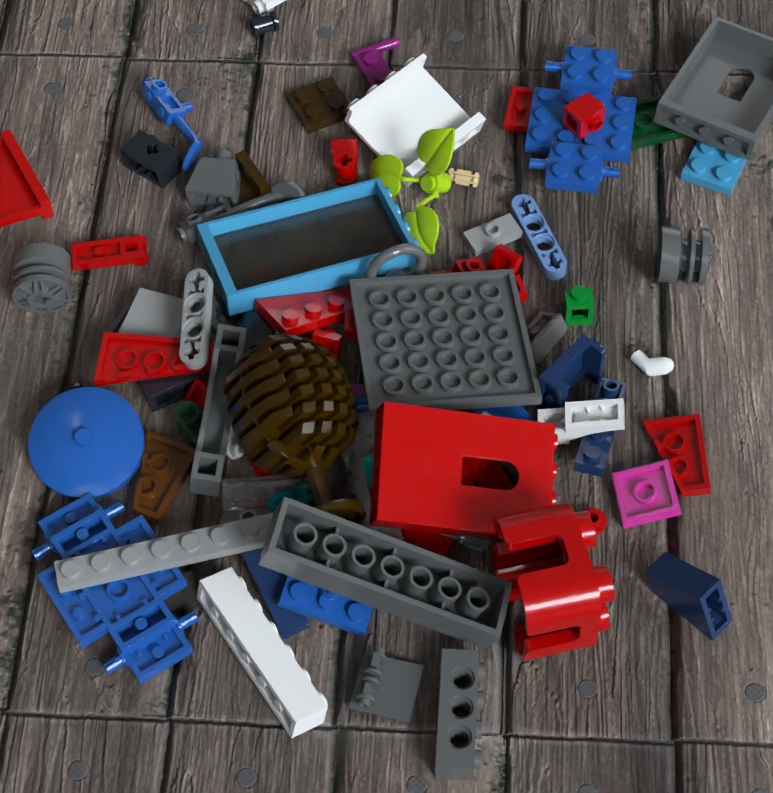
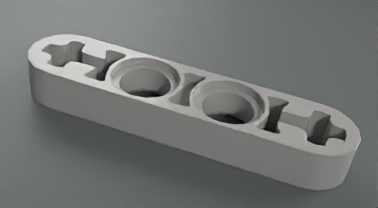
M194 269L189 272L184 285L179 355L180 359L190 370L201 369L206 365L209 358L213 280L204 269ZM199 284L200 292L198 291L195 285ZM204 302L203 307L199 311H191L195 303ZM202 326V330L198 335H189L192 328Z

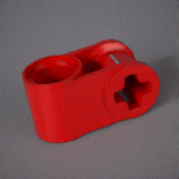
M357 137L331 139L335 182L340 186L352 185L358 178Z

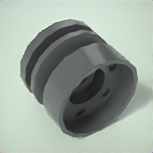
M661 225L657 252V283L675 284L679 272H684L686 285H691L693 273H696L697 285L704 286L712 260L709 228H701L699 239L696 240L695 227H690L687 239H682L679 226Z
M45 242L30 243L22 246L15 252L13 257L14 278L12 281V298L14 303L23 310L38 314L53 313L67 306L71 298V283L69 279L71 276V259L69 253L60 246Z

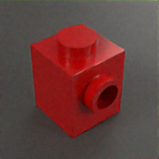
M587 92L564 106L563 125L580 140L591 132L598 131L604 125L605 107L599 99H596Z

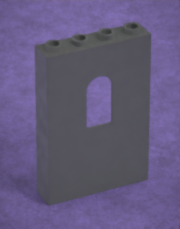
M715 16L659 100L653 122L750 161L773 123V38ZM734 69L747 70L754 77L752 84L740 102L717 93L729 73Z

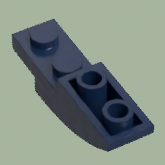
M599 377L593 400L623 398L624 400L627 383ZM616 430L583 436L573 471L602 477Z

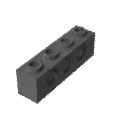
M442 648L435 778L474 780V769L481 768V750L475 749V739H482L483 720H476L477 710H483L484 691H478V681H484L485 662H479V650ZM464 681L467 682L469 686L466 688H459L455 684L457 682ZM458 710L466 711L468 715L465 717H457L453 713ZM461 739L467 744L463 747H456L452 742Z

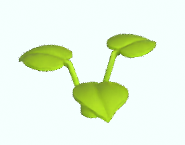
M455 128L430 129L419 138L417 145L418 158L425 163L424 169L430 172L426 173L422 178L401 176L404 168L403 162L397 156L391 154L375 158L370 166V180L380 177L384 187H389L392 198L400 192L401 181L420 183L421 188L426 193L431 194L415 205V212H408L403 218V221L406 220L408 222L411 237L417 239L419 246L426 254H435V245L439 234V219L433 209L422 206L434 198H439V193H446L451 187V178L445 171L451 162L454 150Z

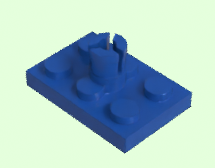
M290 576L286 577L277 604L281 608L362 637L366 633L373 607Z

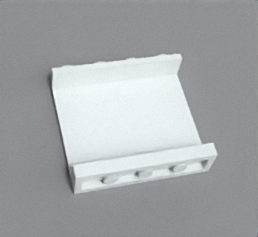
M424 53L416 59L414 57L410 58L399 72H391L380 86L377 84L372 86L361 100L358 98L353 100L347 107L348 112L344 120L378 157L385 154L397 156L404 165L401 175L403 177L420 178L428 172L424 169L425 163L418 158L417 154L418 141L424 132L430 129L455 128L454 152L480 132L486 120L480 112L470 118L423 68L427 58ZM402 182V183H403L406 187H408V186H410L413 182Z

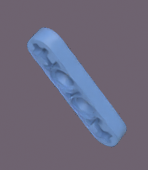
M526 194L515 196L511 203L512 216L523 231V237L543 275L550 280L563 278L566 274L567 260L535 200ZM523 207H524V208H528V209H527V215H526V216H525V211H524ZM530 223H536L541 228L533 231L529 230L526 226ZM540 243H547L551 246V248L548 250H540L538 249L537 245ZM550 258H552L554 266H550Z

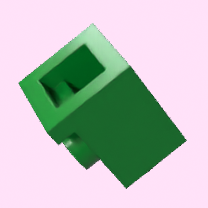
M576 285L572 289H564L562 309L566 325H592L595 307L592 288ZM585 309L584 315H572V310Z

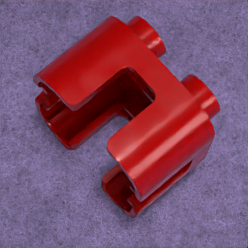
M564 502L495 517L493 520L495 532H497L499 539H503L504 542L492 547L494 574L497 577L513 582L508 602L522 599L525 613V624L516 626L513 633V640L520 659L524 662L596 645L598 632L610 628L606 603L614 601L615 592L607 565L592 566L587 549L596 546V535L589 512L586 510L574 513L570 503Z

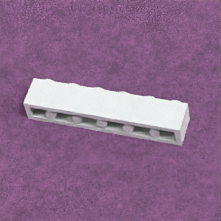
M232 567L200 580L197 599L291 739L323 724L328 708L326 698L321 692H317L312 685L308 672L299 666L291 647L283 643L275 624L272 621H268L265 617L261 604L257 599L252 598L247 590L244 579L241 576H237Z

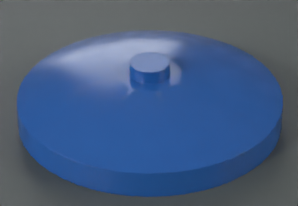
M98 387L75 388L54 397L38 413L29 433V457L39 478L55 493L74 500L90 493L95 500L117 492L133 478L141 465L142 456L145 451V434L142 423L134 408L118 394Z

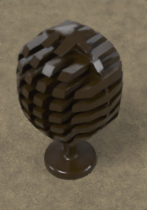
M279 333L268 335L262 341L253 344L241 356L239 362L228 370L224 395H226V409L229 413V421L235 437L247 458L255 462L254 465L263 471L276 475L282 474L281 476L284 477L297 476L296 478H306L316 505L314 508L361 525L366 518L363 504L349 498L333 500L323 473L324 470L335 463L334 461L341 456L345 449L356 441V433L359 426L356 415L357 407L345 371L337 361V358L327 348L311 339Z

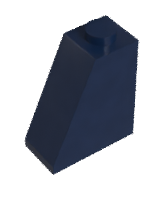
M666 552L645 570L651 591L709 639L714 640L733 621L719 578Z

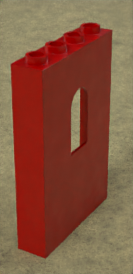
M383 402L376 409L369 526L504 541L499 539L497 532H495L493 526L495 517L555 505L556 503L553 480L557 474L554 451L558 445V435L555 434V424ZM463 456L503 461L512 464L518 473L516 486L510 490H499L461 485Z

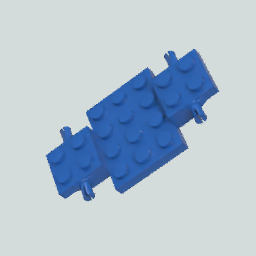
M566 45L565 57L561 63L546 61L545 72L560 73V89L534 87L525 141V152L548 154L546 159L530 157L529 169L545 170V188L598 194L599 183L603 177L619 179L620 167L604 166V161L629 163L637 98L612 95V87L616 79L631 81L633 70L617 69V50ZM589 92L593 97L599 99L605 107L604 125L598 131L591 132L579 140L563 125L564 106Z
M88 493L38 521L39 527L45 535L46 543L31 550V553L36 561L50 553L63 560L157 539V536L142 515L115 529L110 519L125 512L120 500L104 509ZM55 565L37 574L39 582L81 648L109 633L111 640L117 648L118 655L102 663L108 675L125 665L126 668L133 672L141 685L194 653L192 646L185 637L184 629L198 622V616L194 610H191L177 619L163 601L188 586L178 567L60 593L58 589Z

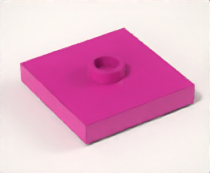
M668 459L611 473L624 529L682 515Z

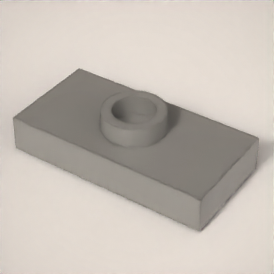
M510 213L463 232V239L475 257L495 249V246L499 244L505 245L523 237V231Z

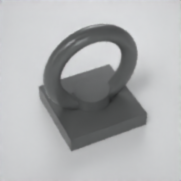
M405 243L392 246L379 253L369 263L365 278L421 275L426 267L427 255L420 246ZM400 255H413L416 257V262L412 267L392 269L386 274L376 276L380 267L394 257Z

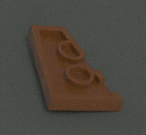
M147 431L146 447L141 461L142 468L133 504L135 516L142 515L148 521L161 524L192 470L196 448Z

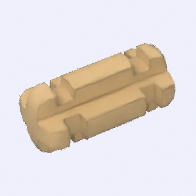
M450 168L448 171L451 183L455 181V184L470 186V184H473V187L478 186L480 179L478 172L472 174V171L463 169L454 171V168Z

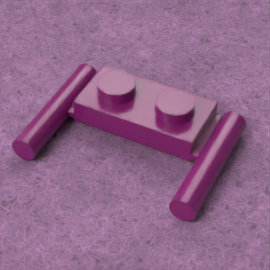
M397 37L350 52L352 61L355 62L369 88L376 84L380 86L391 73L390 68L380 53L399 47L400 44Z

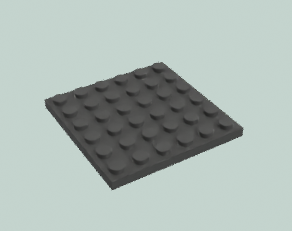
M513 269L349 279L350 298L369 417L376 416V409L383 402L452 411L541 404L542 393Z

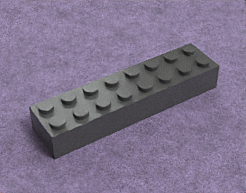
M285 496L274 511L258 563L260 566L488 649L501 637L513 583Z

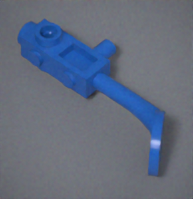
M148 77L142 82L141 95L147 101V105L156 112L165 125L175 124L188 141L190 149L183 162L182 171L189 173L198 160L204 143L184 120L186 112L193 110L192 103H180L167 87L165 81Z

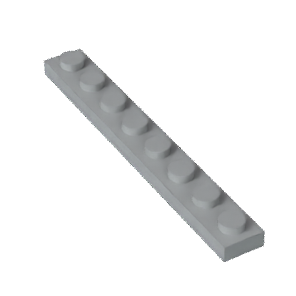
M274 512L54 561L58 589L60 593L263 548Z

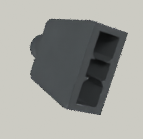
M218 149L215 158L202 157L199 159L185 188L190 206L207 207L210 204H214L217 207L227 203L232 208L239 205L241 175L237 161L231 159L232 154L230 151Z

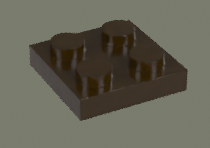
M332 76L286 93L289 105L307 134L344 121L346 118L349 102Z

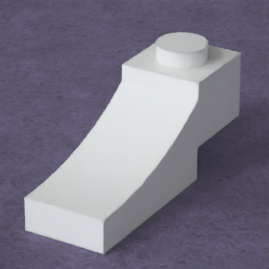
M623 398L565 402V408L538 409V422L555 424L558 444H570V440L594 433L625 430Z

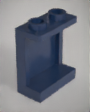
M583 334L539 376L542 401L541 404H537V409L565 408L568 392L583 377H588L594 383H598L599 377L603 375L606 350L598 341L592 340Z

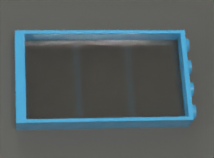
M380 177L197 224L200 248L229 316L255 309V299L320 292L349 284V279L365 278L369 263L382 251L405 243L419 246L417 239L412 238L410 235L408 222L402 220L398 204L393 203L389 187H384ZM413 255L394 257L380 267L376 276L386 274L392 269L412 267L416 262V257Z

